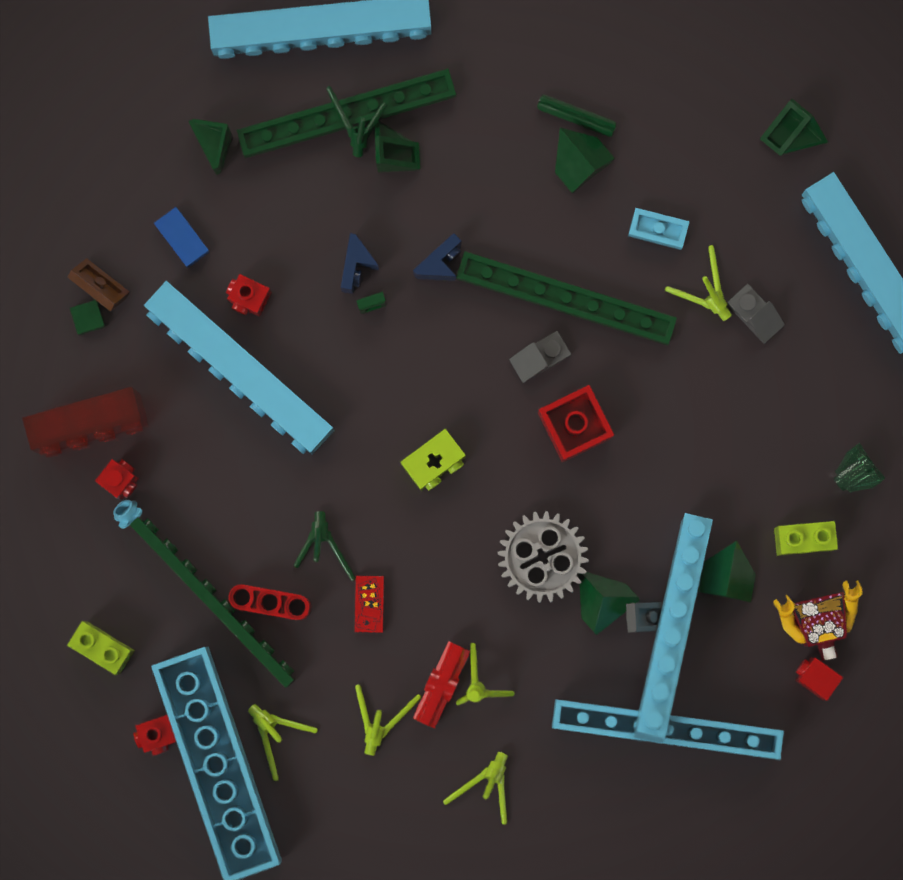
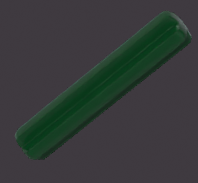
M542 95L539 99L538 110L611 137L615 131V121L547 95Z

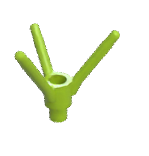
M710 245L708 248L715 290L708 277L704 276L702 280L710 294L706 299H701L669 286L665 288V291L711 309L714 314L718 313L720 318L725 321L732 314L726 307L728 304L721 290L714 246Z
M471 643V684L467 690V695L458 699L456 704L461 705L469 700L478 702L485 697L514 696V691L486 690L484 684L478 681L476 644Z
M359 684L355 686L366 733L364 740L366 743L365 754L372 756L376 754L377 746L381 745L382 738H385L388 732L421 699V695L417 694L385 727L380 726L382 711L377 710L374 723L371 724L361 686Z
M254 704L249 708L248 713L254 718L253 722L258 726L273 780L278 781L279 778L267 735L268 732L277 742H281L282 738L274 729L276 724L312 733H317L318 729L283 719L273 714L270 715L266 710H261L257 704Z
M498 752L495 760L490 762L488 768L486 767L479 775L444 799L443 803L445 805L449 804L485 778L489 781L483 797L488 799L494 784H498L501 821L503 825H506L507 811L503 774L506 770L504 765L508 756Z

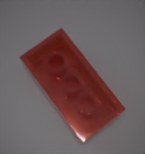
M133 387L22 417L31 451L45 455L46 458L62 454L61 449L72 447V450L86 448L89 446L88 442L93 440H99L100 443L116 439L115 434L126 432V435L143 431V426L149 425L141 395Z

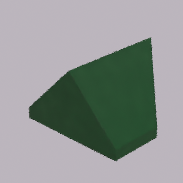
M793 99L787 103L760 138L780 156L828 143L814 116Z
M199 119L189 120L188 122L215 174H220L233 138L228 124Z
M378 121L375 125L377 171L420 170L419 142L407 139Z
M560 127L555 174L573 194L614 161L615 158L597 137Z
M737 541L703 562L697 592L751 602L756 574Z
M588 572L586 574L579 573L581 584H579L581 618L596 635L626 612V604L638 603L640 601L639 597L626 583Z

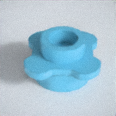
M124 500L113 511L114 519L120 522L119 527L122 529L128 527L142 514V509L137 508L138 503L135 500Z

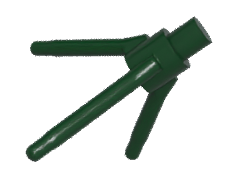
M328 86L326 90L351 138L350 145L353 147V156L362 157L364 148L367 147V139L387 104L385 102L381 104L367 127H365L366 119L364 117L360 119L359 126L353 127L331 86Z
M315 512L311 531L294 563V567L298 568L313 542H315L313 560L318 562L321 542L326 541L350 580L355 581L356 578L333 540L331 532L328 531V523L325 522L326 512Z

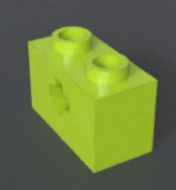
M444 429L400 463L421 491L424 488L430 491L442 482L439 477L449 471L450 474H453L464 465L462 460L466 458V455L448 431ZM433 455L434 458L440 456L442 458L440 460V468L437 469L435 466L428 467L430 456Z
M835 521L785 525L774 528L777 556L838 549Z
M88 621L81 622L67 646L114 675L122 673L135 652L132 648Z

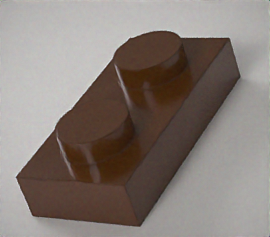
M87 258L74 267L67 277L110 311L122 303L129 294L126 288Z

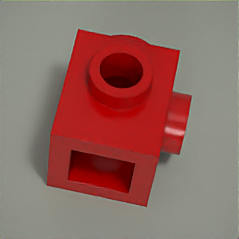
M239 274L237 280H231L226 294L229 295L228 301L233 304L231 307L233 310L243 315H247L250 312L258 317L261 316L272 293L270 288Z
M112 459L95 482L116 498L123 500L124 497L128 498L134 492L139 478L133 474L135 468L122 459L118 463Z
M168 715L135 726L137 732L133 733L135 743L138 749L143 748L144 753L152 751L154 756L169 751L168 745L177 742Z

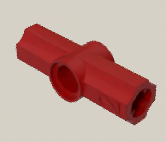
M448 641L437 667H434L424 688L425 693L418 704L413 719L435 729L447 701H450L460 680L458 677L469 657V650Z

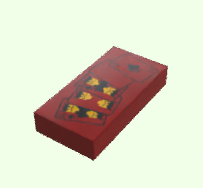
M356 576L355 632L383 633L384 576Z

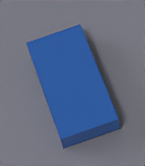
M177 207L154 223L187 268L210 252Z

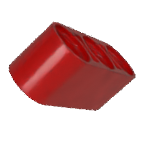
M237 585L229 593L230 604L238 610L293 620H303L311 612L310 601L298 594L249 585ZM247 590L250 600L246 605L241 606L236 602L235 596L238 591ZM272 594L277 598L278 604L275 609L268 611L263 606V600L267 595ZM297 599L305 603V611L299 616L294 615L290 610L292 602Z

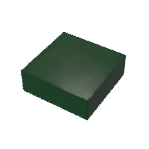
M383 292L356 300L360 314L368 313L387 305Z
M97 300L70 308L79 336L105 328Z

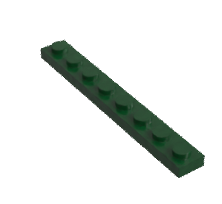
M445 69L341 99L339 102L351 125L355 127L359 125L362 117L366 119L365 123H369L383 102L387 104V107L379 119L455 98L456 92L449 69ZM333 102L238 129L237 134L244 157L248 158L345 130L346 127Z
M466 251L456 276L457 280L667 346L669 345L677 320L676 317Z
M137 517L130 524L144 541L285 688H288L295 681V678L292 676L295 671L284 660L279 663L272 654L275 650L264 639L259 642L252 635L256 630L245 619L240 622L233 615L236 609L226 599L221 602L214 595L217 591L216 588L206 578L201 581L195 575L198 571L197 568L187 558L182 561L175 554L178 551L177 547L168 538L163 541L156 534L159 529L150 519L147 518L143 521V519Z

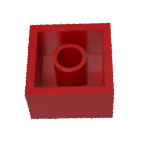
M590 385L538 410V415L562 463L612 439L614 436Z

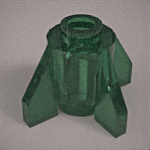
M860 443L845 454L839 467L835 470L837 476L834 477L839 488L842 491L847 489L850 493L874 488L885 479V476L876 468Z

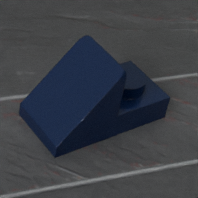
M350 233L340 288L342 292L353 294L354 286L359 287L361 280V271L357 270V267L379 270V266L357 235Z
M453 233L413 270V275L417 279L455 281L456 275L447 267L444 261L451 262L460 254L461 250L459 248L462 246V241Z

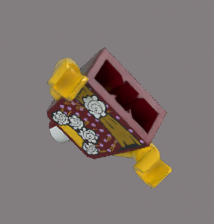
M847 581L843 582L845 596L843 592L793 603L790 597L785 595L787 601L784 605H780L777 599L774 600V605L779 611L784 631L797 643L803 644L805 647L818 645L821 661L837 658L838 655L834 641L847 638V633L852 630L858 612V600L862 595L860 582L856 581L857 585L854 589H849Z

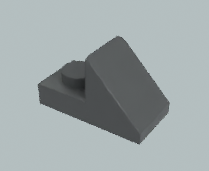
M749 284L744 286L727 302L732 311L763 344L785 325L770 301L766 303Z
M558 331L537 343H531L511 357L509 361L522 383H525L570 357L571 353Z
M663 602L626 604L628 632L657 631Z

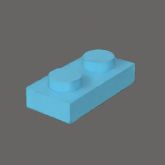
M635 208L628 236L682 250L689 221Z

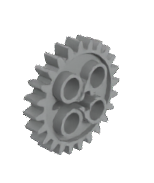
M548 511L545 512L543 519H539L537 512H534L533 520L531 521L524 515L523 525H519L515 521L513 522L516 529L515 532L505 531L510 537L509 541L500 540V543L506 547V550L498 552V555L505 557V561L498 563V566L507 567V571L501 576L503 578L511 576L512 579L508 583V587L510 588L517 584L519 587L516 594L520 595L524 590L527 591V600H530L533 594L537 595L538 603H541L543 595H547L549 601L553 602V594L555 593L563 599L564 594L562 590L566 588L569 592H574L571 583L581 584L577 574H586L587 572L580 567L581 564L589 562V559L581 557L582 553L588 551V547L579 546L585 538L584 536L576 538L575 534L579 528L569 529V519L560 523V514L558 513L553 520L549 518ZM547 531H554L558 535V541L553 546H547L542 542V536ZM521 543H528L532 546V554L527 558H521L517 555V547ZM559 546H566L565 550L549 556L547 564L538 561L525 569L520 568L521 564L538 558V551L540 550L548 553ZM560 556H565L570 560L569 568L563 572L556 570L554 567L555 559ZM534 568L542 569L545 574L543 581L537 584L529 580V573Z

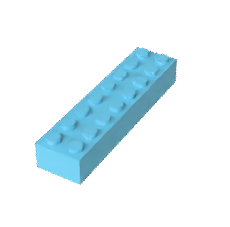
M203 647L152 665L151 667L223 879L238 880L280 865L282 859L209 647Z

